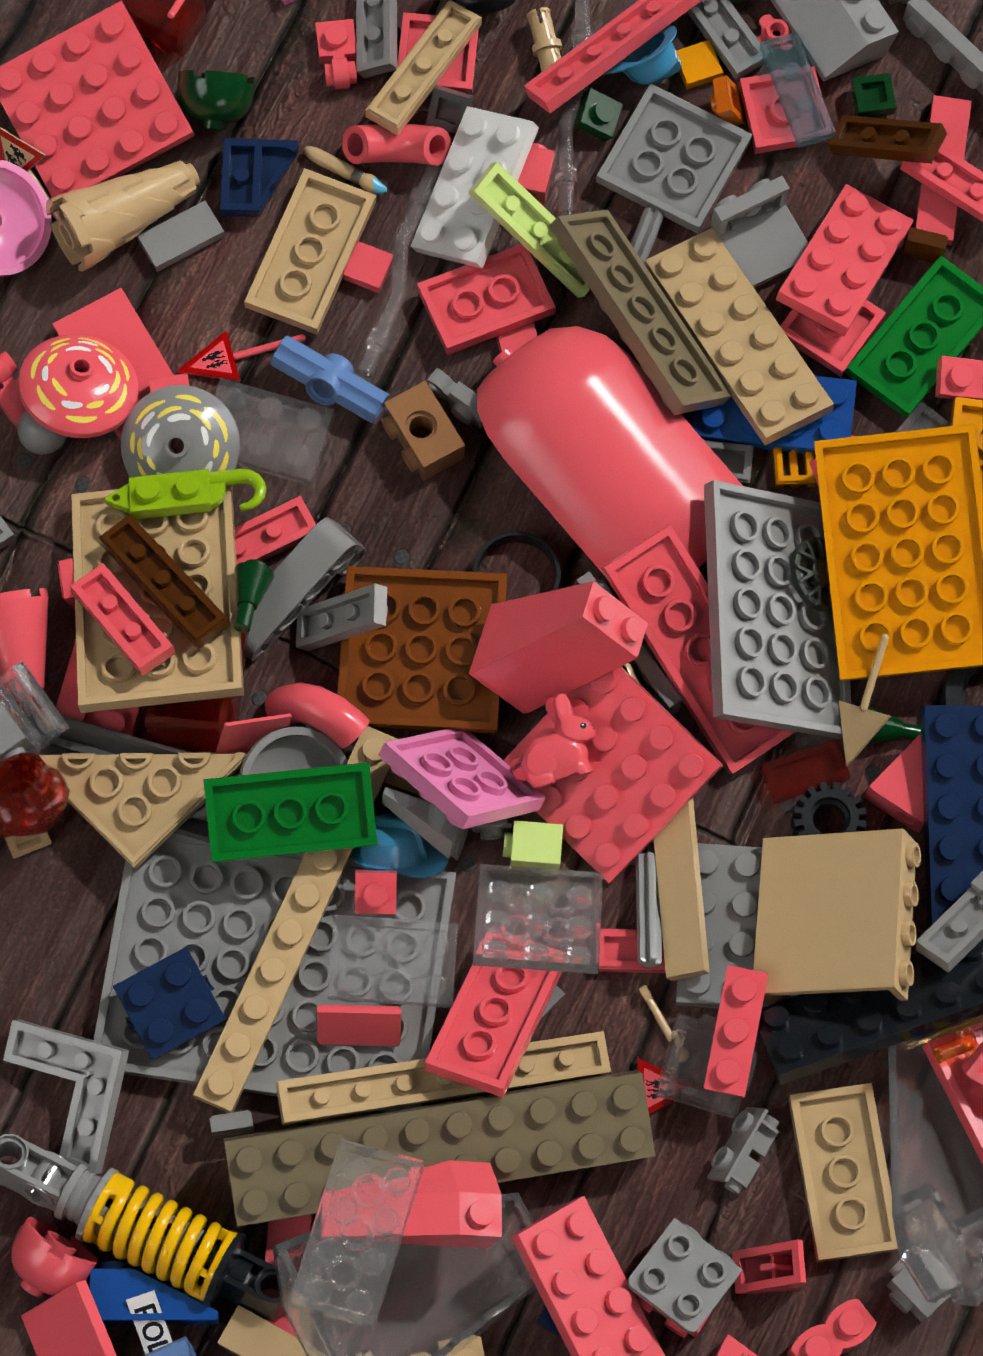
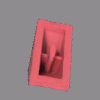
M797 1239L732 1251L733 1261L743 1269L734 1282L735 1294L800 1291L806 1284L803 1240Z

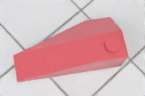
M448 1160L325 1194L321 1197V1240L489 1249L502 1237V1196L491 1163Z

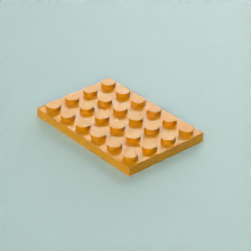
M975 424L814 441L840 682L869 678L880 638L883 634H887L889 640L877 678L983 667V487Z

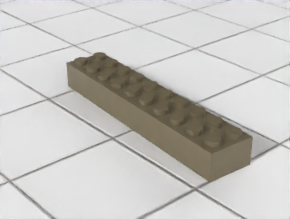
M636 1070L507 1091L504 1098L489 1094L223 1138L237 1226L321 1213V1197L325 1194L448 1160L491 1163L497 1183L656 1156L643 1074Z

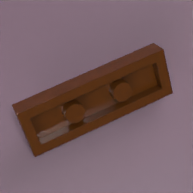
M843 115L828 146L833 155L932 164L947 132L942 123Z

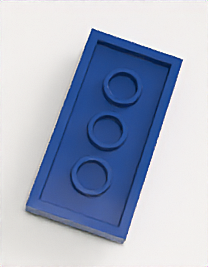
M815 376L834 403L833 412L766 446L732 397L722 406L694 411L692 427L703 440L751 445L756 449L765 450L780 448L782 452H791L792 450H796V453L800 454L811 452L815 455L814 441L851 437L857 380Z

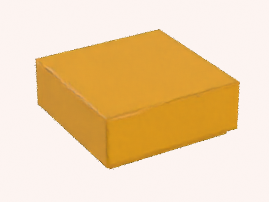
M710 40L676 50L682 65L679 73L686 90L713 82L712 79L723 76V70Z

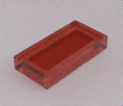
M837 739L760 765V770L773 805L798 797L801 794L804 795L807 788L812 785L816 788L820 782H826L827 786H831L833 782L840 783L849 780L851 776Z

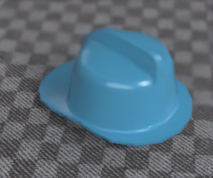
M667 26L604 74L622 71L633 82L650 85V83H659L679 72L682 65L672 42L677 34L676 27Z
M383 813L375 816L378 845L355 847L351 855L355 863L364 868L397 871V874L415 878L434 877L443 872L448 864L446 856L394 813Z

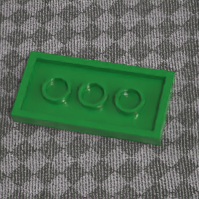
M940 255L847 366L845 374L853 380H857V383L905 419H908L936 386L937 359L941 356L959 358L983 329V286Z
M369 762L203 779L212 862L378 845Z

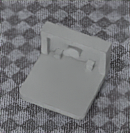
M783 176L772 181L770 179H763L754 184L749 192L739 197L735 195L725 197L716 204L713 210L710 228H713L754 288L792 270L809 244L786 206L790 188Z
M674 1218L630 1275L627 1285L634 1293L686 1333L693 1334L697 1332L743 1269L737 1266L726 1253L716 1250L703 1240L692 1227L682 1224Z

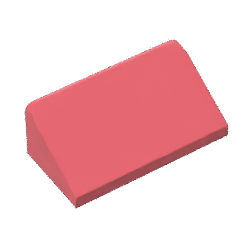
M319 1005L317 1006V1041L321 1045L399 1046L401 1043V1008L399 1006Z

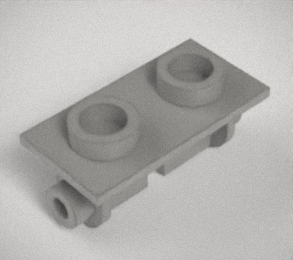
M747 1107L742 1111L732 1124L733 1132L726 1145L721 1147L714 1155L711 1162L712 1169L707 1179L726 1182L724 1187L739 1195L742 1189L746 1190L760 1166L758 1162L749 1157V1154L752 1150L759 1156L765 1157L779 1133L776 1129L779 1121L767 1115L768 1110L765 1108Z

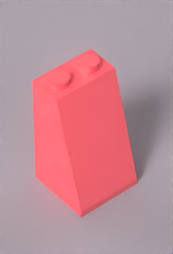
M594 581L491 604L469 675L523 714L530 713L544 706L548 698H555L558 693H569L637 659L648 622Z

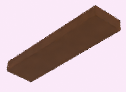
M130 514L98 537L100 545L197 649H200L230 626L229 619Z

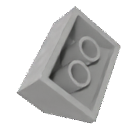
M771 0L782 19L787 23L789 30L812 65L815 66L823 82L885 57L899 33L879 0Z

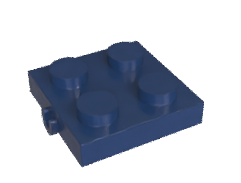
M187 946L113 986L128 1015L125 1020L131 1032H137L152 1061L226 1022V1018L211 992L214 990L213 986L210 984L207 975L202 976Z

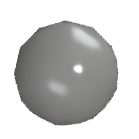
M27 411L23 413L18 423L20 443L35 454H51L61 448L67 438L41 426Z

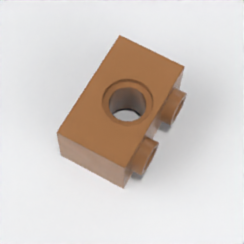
M426 381L384 402V418L381 419L382 425L388 436L392 440L397 438L404 448L401 451V455L408 469L411 472L417 470L423 481L465 459V444ZM418 427H424L431 434L425 438H417L411 434V431Z

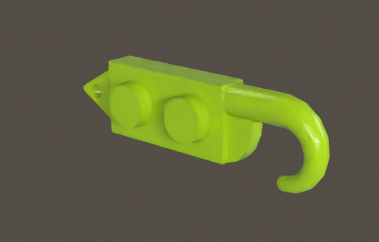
M209 469L129 477V483L105 497V502L110 507L131 514L137 520L211 512L212 509L217 508L223 502L227 486L241 484L251 485L255 492L252 499L240 505V510H252L264 500L267 489L263 478L250 469L209 472Z

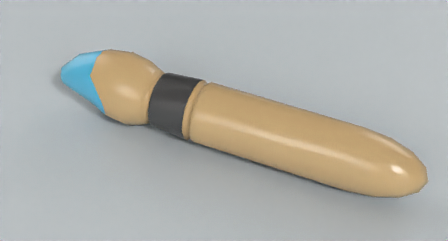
M306 146L303 149L306 157L312 162L360 185L365 191L379 195L387 192V187L374 175L365 174V172L317 147Z

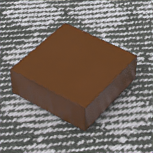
M912 227L909 230L902 256L935 263L940 255H944L948 237Z

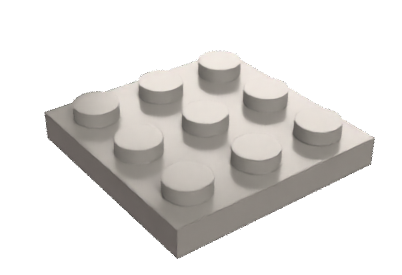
M650 83L598 172L596 183L644 207L660 210L665 218L699 234L751 143L753 134Z

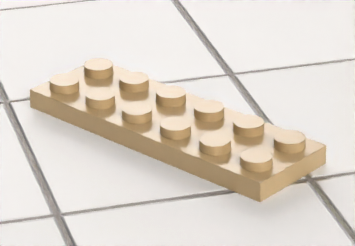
M713 228L645 260L646 268L765 446L833 412L834 403Z

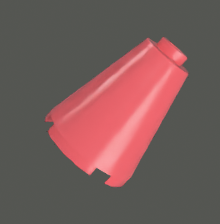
M39 588L40 596L31 597L30 589L0 593V687L4 695H12L13 702L37 698L36 691L44 689L49 600L48 591L45 588Z

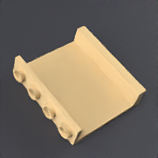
M903 828L763 838L753 970L769 973L763 1000L764 1006L781 1002L783 995L889 990L900 1001L908 1000V989L914 982V968L910 961L911 946L915 945L917 937L916 927L912 921L913 907L917 906L919 900L918 887L915 882V867L920 866L921 851L918 843Z

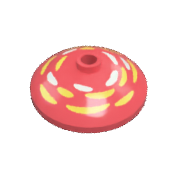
M70 334L50 338L32 349L22 363L18 379V390L26 411L44 428L66 437L92 438L107 434L117 429L126 421L136 404L138 381L131 363L117 348L95 337ZM77 369H80V370H84V371H86V372L81 373V372H78V371H76V370H77Z

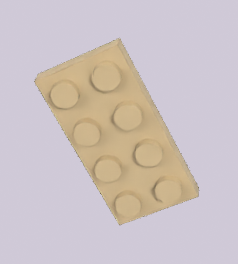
M304 168L244 301L245 308L318 335L341 283L343 273L376 204V195Z
M872 1083L789 1095L788 1100L817 1263L899 1251L901 1249V1242Z

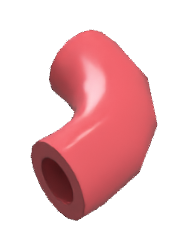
M378 124L354 125L345 130L342 138L344 155L353 164L398 162L438 166L445 162L451 147L450 136L444 128L406 124L398 136Z
M300 682L278 687L270 692L265 700L267 716L291 713L292 718L289 727L297 723L310 725L327 735L341 749L352 744L363 733L370 722L359 709L342 696L321 686Z

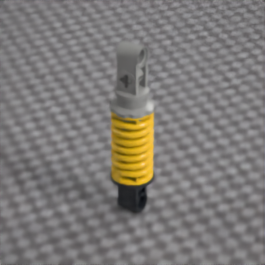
M4 1134L0 1136V1158L12 1156L19 1160L12 1165H7L0 1161V1185L23 1195L38 1206L54 1211L55 1218L61 1221L68 1219L78 1225L75 1239L81 1242L93 1243L98 1246L99 1250L104 1252L112 1250L115 1258L120 1260L127 1258L129 1265L133 1267L141 1266L143 1272L147 1274L156 1273L157 1278L161 1281L170 1280L174 1288H184L186 1294L204 1302L203 1304L207 1307H212L219 1297L222 1296L264 1319H277L287 1311L293 1289L291 1276L285 1270L244 1251L247 1234L222 1228L218 1222H212L206 1232L204 1228L207 1218L204 1215H196L192 1222L189 1223L193 1214L190 1208H181L176 1216L175 1214L178 1210V1203L176 1201L168 1200L163 1208H161L164 1201L163 1195L158 1192L153 1193L147 1201L150 1191L144 1185L137 1187L132 1194L131 1192L135 1186L134 1180L126 1177L114 1168H110L103 1177L91 1173L90 1167L84 1164L76 1166L62 1156L46 1151L18 1135ZM216 1239L222 1241L221 1245L215 1243ZM273 1288L278 1290L282 1296L269 1298L262 1293V1290Z

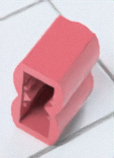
M859 1299L848 1300L836 1307L821 1325H816L803 1332L790 1346L786 1356H840L858 1347L873 1332L877 1322Z

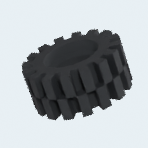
M820 782L816 788L812 785L806 789L804 795H800L792 812L790 828L794 830L792 836L822 834L814 826L813 815L818 809L823 807L835 808L843 816L844 827L839 833L864 831L867 823L865 821L867 813L866 808L861 807L862 799L859 795L854 797L852 795L853 789L848 786L845 790L839 788L840 783L833 782L832 786H827L826 782Z

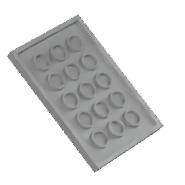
M716 480L704 484L713 718L843 740L839 701L851 704L850 681L840 682L832 611L821 612L808 606L795 590L790 573V562L795 548L801 542L810 538H824L820 502ZM811 545L817 559L820 558L816 545ZM801 557L800 566L806 568L810 562ZM807 579L803 581L808 592L811 591L813 588L808 584ZM826 590L822 591L821 602L827 604Z

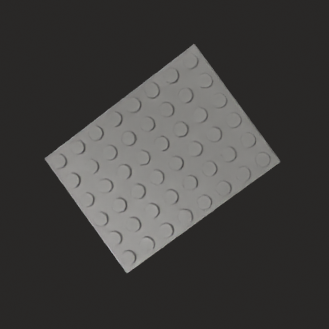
M173 833L136 870L125 860L94 1034V1041L129 1050L124 1074L198 1085L305 853L212 862L210 843ZM350 857L243 1092L277 1096V1081L428 1057L456 881L455 872L443 871L434 877L415 878L397 874L396 914H355V871L373 869L362 867ZM187 946L202 976L207 975L210 984L213 986L214 990L211 992L223 1012L226 1022L152 1061L137 1032H131L125 1020L128 1015L113 986ZM317 1006H399L401 1008V1043L399 1046L321 1045L317 1041ZM415 1104V1105H409V1106H403V1107H396V1108H390V1109H383V1110H377V1111H379V1112H386V1111H392V1110H398V1109H404V1108H411V1107L422 1106V1104Z

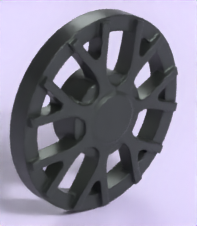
M822 537L810 538L801 542L792 554L790 562L792 582L798 595L808 606L817 611L830 612L832 611L825 541ZM811 545H816L820 558L817 559ZM801 557L810 562L806 568L800 566ZM806 579L808 584L813 588L809 592L803 583V581H805ZM825 590L827 594V604L821 602L822 591Z

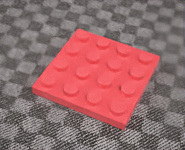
M122 0L0 66V102L20 139L46 154L35 167L52 198L120 177L195 136Z
M622 666L569 693H565L571 702L573 714L587 719L596 730L595 738L585 743L588 749V760L591 763L593 772L586 775L577 774L560 780L557 784L537 789L546 798L540 810L536 812L547 823L563 824L562 838L609 884L613 883L636 857L641 854L723 766ZM548 713L503 760L512 769L515 765L522 762L524 752L535 738L554 732L555 723Z

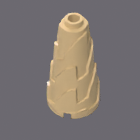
M180 160L160 168L120 176L90 187L57 195L46 202L47 216L54 212L57 213L58 220L50 223L52 232L72 265L81 262L78 265V270L83 272L102 261L115 249L135 238L147 226L157 221L158 218L175 209L174 206L195 194L197 190L196 185L200 184V179L191 163L185 164Z

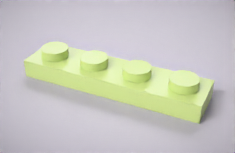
M498 162L491 163L469 190L468 194L577 298L584 297L590 290V287L582 280L578 269L566 251L560 247L557 237L549 227L556 218Z

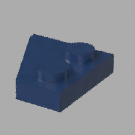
M224 138L221 216L260 217L299 153V142L297 140Z

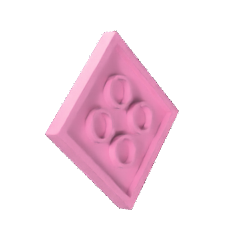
M444 729L384 742L378 755L391 766V770L396 775L407 780L418 790L419 795L424 800L433 803L446 815L451 824L462 830L539 811L546 798L536 788L534 789L529 782L517 780L513 775V769L471 732Z

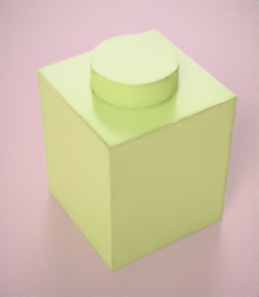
M514 821L513 833H505L503 857L511 858L510 870L559 874L563 824Z

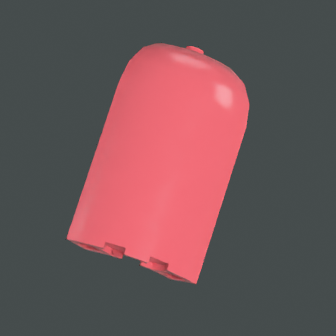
M573 326L549 329L528 341L516 351L509 346L494 358L492 362L497 367L484 378L477 389V411L485 432L507 464L601 572L602 567L667 525H672L698 568L707 561L704 484L716 480L740 486L743 485L682 414L673 415L672 411L663 403L660 393L650 378L644 374L641 367L630 354L604 334Z

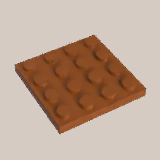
M347 566L345 593L374 583L386 586L388 613L385 627L341 641L337 694L359 709L370 720L368 726L372 728L433 731L453 729L464 732L498 734L500 696L469 675V671L491 604L507 601V573Z

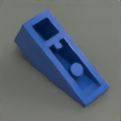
M101 1262L100 1269H92L90 1272V1291L104 1325H135L133 1320H165L166 1325H220V1315L217 1310L207 1307L203 1303L133 1268H126V1262ZM154 1290L162 1313L131 1314L126 1299Z

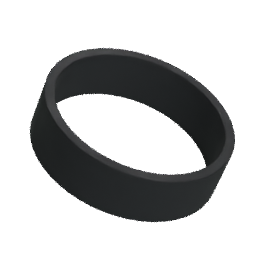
M522 531L499 534L486 542L475 558L473 572H478L482 560L494 548L514 542L529 544L543 552L550 560L556 580L553 590L559 589L561 568L558 557L547 542L534 534Z

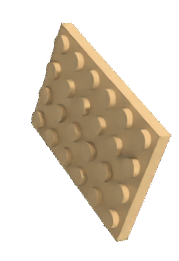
M232 485L227 486L223 502L217 508L212 509L211 512L136 520L229 619L230 626L200 649H197L100 545L98 537L129 515L126 512L106 505L105 497L118 489L71 494L74 583L104 563L171 642L175 650L174 655L141 676L75 597L77 684L80 712L243 696L241 632L234 629L238 606L234 572L237 561Z

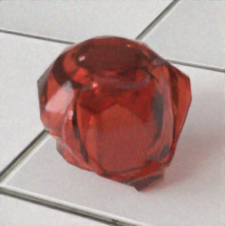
M22 752L5 760H0V838L9 836L34 837L45 833L56 825L64 813L70 792L67 782L59 770L46 764L36 753Z

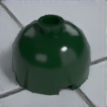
M194 70L179 71L177 83L178 100L182 110L190 118L202 121V129L223 131L225 130V123L237 122L249 111L254 97L255 77L247 78L248 75L209 70L201 73V76H194Z

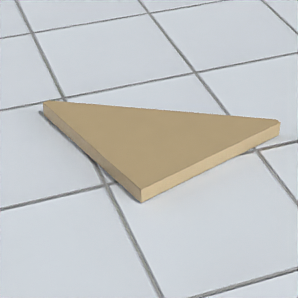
M236 752L235 754L120 753L116 755L62 753V755L28 754L25 759L136 870L206 802L203 779L233 776L241 768L246 754L244 752Z

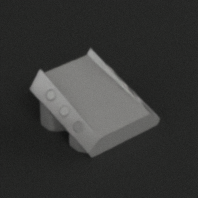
M385 787L382 804L448 859L452 856L455 860H458L465 845L468 828L462 830L451 824L446 815L431 802Z

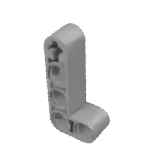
M324 518L317 523L273 572L274 579L259 606L254 611L250 631L241 633L242 652L251 661H255L264 655L336 573L345 575L347 566H356L366 553V548L338 522L330 518Z

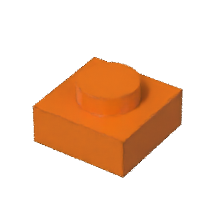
M727 75L712 79L714 94L710 95V103L715 116H720L723 120L735 126L745 124L740 89Z

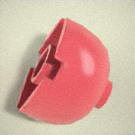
M28 1217L18 1230L11 1247V1261L14 1270L23 1279L20 1284L21 1287L31 1295L42 1298L44 1293L54 1296L76 1282L87 1281L91 1270L94 1269L98 1261L93 1251L83 1242L75 1239L73 1235H71V1240L69 1241L58 1234L57 1231L60 1227L39 1218Z

